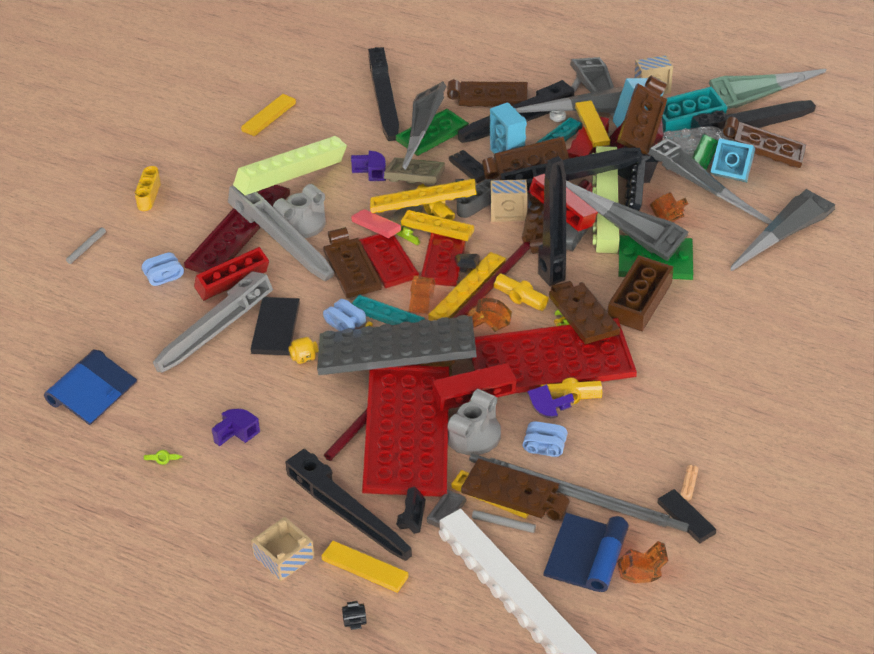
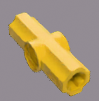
M421 184L417 187V189L426 188L428 186ZM445 200L423 204L428 215L433 214L436 217L449 220L455 219V213L446 205Z
M499 274L494 282V288L508 294L515 304L523 302L537 310L543 311L549 302V297L534 290L528 281L522 280L518 282L504 274Z
M567 378L559 384H544L548 386L552 400L571 393L574 398L573 404L578 403L581 399L602 398L601 381L578 382L575 378Z

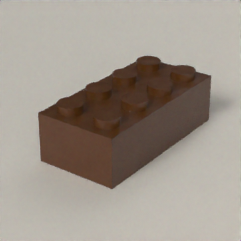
M638 256L608 303V314L611 318H618L621 325L643 332L672 284L673 266Z

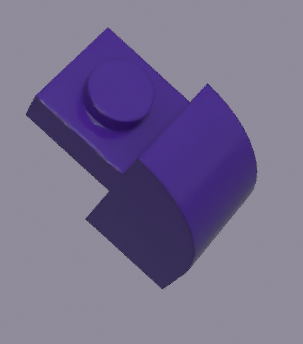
M369 151V155H351L352 173H368L369 181H386L384 179L386 161L381 153Z
M547 385L528 391L534 410L545 418H557L556 409L559 408L560 411L571 408V404L574 403L572 393L552 400Z
M230 409L221 413L223 421L217 423L212 428L213 440L218 446H221L234 435L246 443L260 433L259 419L244 409Z

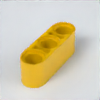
M155 166L144 168L135 190L136 204L140 211H148L153 207L161 182L159 170Z

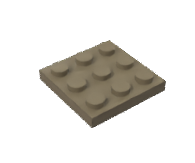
M394 157L384 172V179H389L391 182L402 180L409 184L422 182L424 185H434L445 169V162L411 159L405 170L402 167L405 158Z

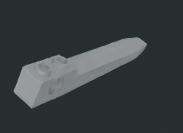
M235 186L229 187L228 203L250 223L255 221L312 274L323 281L333 277L334 271L326 259L260 194L254 192L244 195Z
M252 271L227 291L228 296L163 349L153 361L157 372L163 373L180 364L269 294L273 288L267 274Z

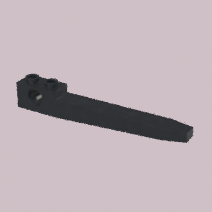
M375 47L368 49V57L381 126L387 140L396 141V135L399 134V121L388 73L384 47Z
M561 80L537 90L535 97L512 107L520 108L573 97L574 89ZM551 111L524 112L519 114L527 122L549 114ZM490 115L458 131V140L461 143L490 136Z
M811 100L728 115L723 110L700 114L692 117L690 134L694 139L702 138L703 134L709 137L717 136L719 132H723L725 121L729 117H735L741 123L761 128L803 117L814 112L816 105Z
M639 147L620 148L565 159L563 164L566 181L624 168L643 160ZM547 163L502 173L501 179L526 180L527 194H530L529 189L533 177L545 174Z
M559 156L548 160L545 172L543 244L539 246L538 274L549 286L565 281L566 173L563 160Z
M304 448L285 461L287 476L311 496L388 552L404 561L412 557L411 547L396 532L333 482L331 468L319 461L315 454L308 452Z

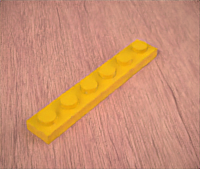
M475 179L370 197V209L372 213H382L393 209L398 210L404 207H415L421 204L477 195Z
M490 252L428 314V319L432 321L443 317L453 318L506 262V258Z

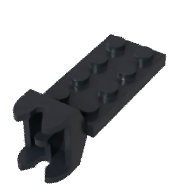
M643 153V160L618 169V175L627 180L624 206L640 211L642 206L644 183H650L658 161L653 156Z

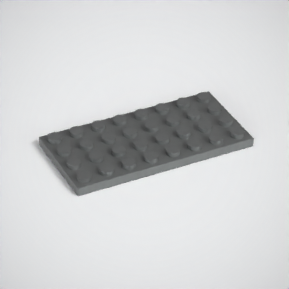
M461 315L450 319L443 317L432 321L402 322L398 325L384 324L380 327L365 326L354 330L347 328L337 332L325 331L320 333L318 375L475 358L477 354L472 316Z

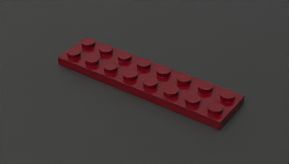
M274 185L259 190L257 193L273 207L278 199H286L290 195V189ZM233 208L184 262L185 268L202 273L233 259L261 227L255 221L250 223Z

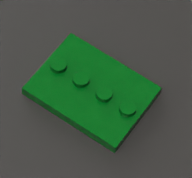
M619 235L618 277H625L637 257L642 256L673 266V279L693 280L692 238H686L670 259L666 261L655 253H650L628 235Z

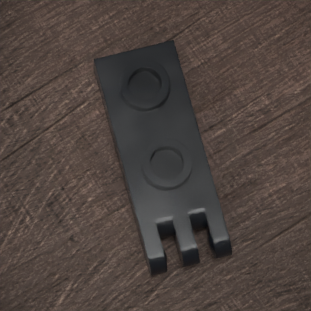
M462 150L454 154V156H449V161L468 177L475 179L476 183L486 179L483 165L466 151Z

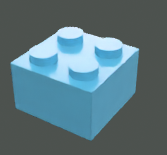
M719 138L711 168L712 175L747 183L755 147Z

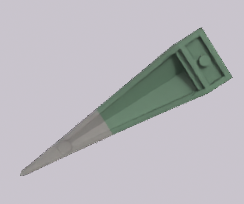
M827 69L771 75L722 76L711 79L709 85L720 96L727 109L738 108L823 74Z

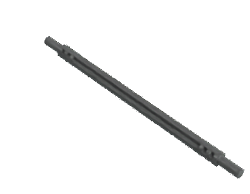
M473 453L470 455L469 461L474 463L479 458L559 483V488L556 491L558 493L665 528L669 526L688 532L689 524L672 519L670 515L495 458L488 459Z

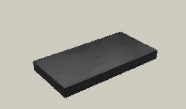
M264 297L262 299L251 344V354L289 356V346H291L300 298Z

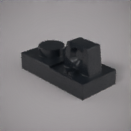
M416 487L408 488L405 499V512L397 516L396 523L399 529L409 528L414 534L421 531L426 499Z

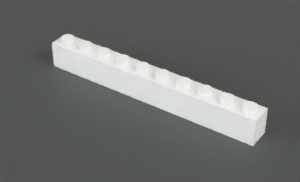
M461 508L439 520V535L441 539L449 543L453 552L457 556L460 555L466 566L477 574L480 582L490 588L492 595L503 602L505 609L509 613H513L521 627L526 628L531 633L533 640L536 643H540L545 648L547 654H597Z

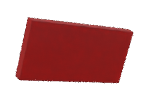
M431 233L420 284L456 287L460 275V267H457L454 259L456 255L464 254L466 241Z
M376 234L359 239L385 289L419 278L417 269L395 235L387 238Z

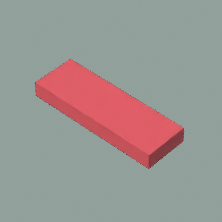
M365 209L351 216L352 222L387 238L401 231V225Z

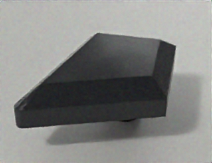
M458 254L454 260L457 267H460L461 272H467L468 268H476L480 256L478 254Z

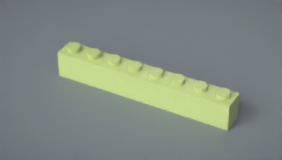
M333 136L238 168L233 186L244 195H248L342 161L347 145L340 138Z
M596 146V153L615 150L617 147ZM618 169L593 175L592 186L595 187L592 188V193L618 203ZM598 213L595 219L596 222H594L592 227V233H596L593 234L592 245H596V253L618 254L619 228Z

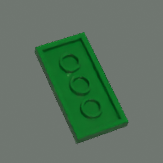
M449 109L435 114L414 154L419 156L458 135V131L468 126L469 123ZM411 128L396 135V141L407 149Z

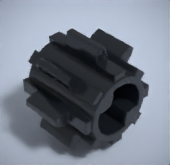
M358 601L347 602V606L342 607L344 627H350L351 630L362 629L361 625L367 624L364 603L358 604Z

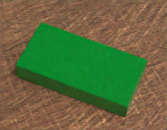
M703 134L692 156L705 170H707L717 149L718 140Z

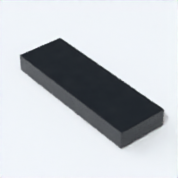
M675 489L658 498L657 503L673 519L689 524L688 533L699 544L716 534V528Z

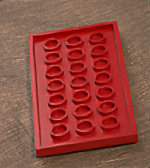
M618 318L613 320L620 327L619 335L588 344L582 341L570 324L475 337L477 357L471 358L474 371L508 363L517 380L515 393L528 392L544 384H559L567 378H575L578 382H603L637 377V370Z
M405 365L370 369L362 493L407 495L408 488L416 487L423 496L442 497L444 494H447L448 410L439 411L432 396L433 380L449 377V367Z

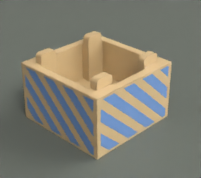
M667 55L635 60L634 78H649L652 75L667 84L663 94L671 93L673 64Z
M491 180V222L525 221L527 214L526 180Z
M283 517L251 540L253 556L280 581L314 558L313 541L286 517Z

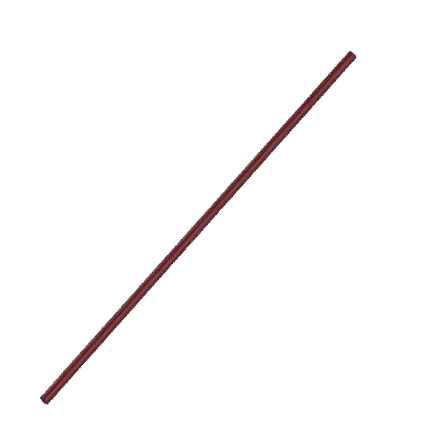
M583 179L577 186L586 189L589 181ZM523 242L453 318L461 315L467 316L494 288L497 276L499 274L506 275L530 249V242ZM367 409L324 453L326 460L332 461L363 428L367 420Z

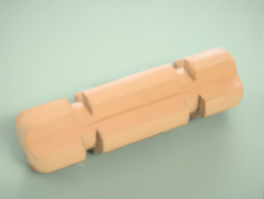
M688 465L686 469L681 496L687 501L692 499L698 474L697 466Z

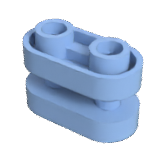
M171 252L147 259L141 266L143 273L153 286L176 280L184 273V268Z
M345 299L338 300L334 303V307L330 306L323 311L325 321L338 331L347 328L354 330L355 327L358 328L366 322L365 312Z
M534 421L528 424L522 445L531 454L557 457L563 453L568 432L561 425Z

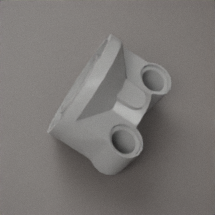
M308 184L304 187L302 193L293 194L287 200L283 198L278 199L273 205V208L304 238L317 235L326 225L324 210L325 194L313 184Z
M481 389L475 390L471 401L463 404L458 409L457 414H454L448 420L449 447L465 455H471L472 453L481 455L490 452L498 445L501 439V426L496 419V396Z

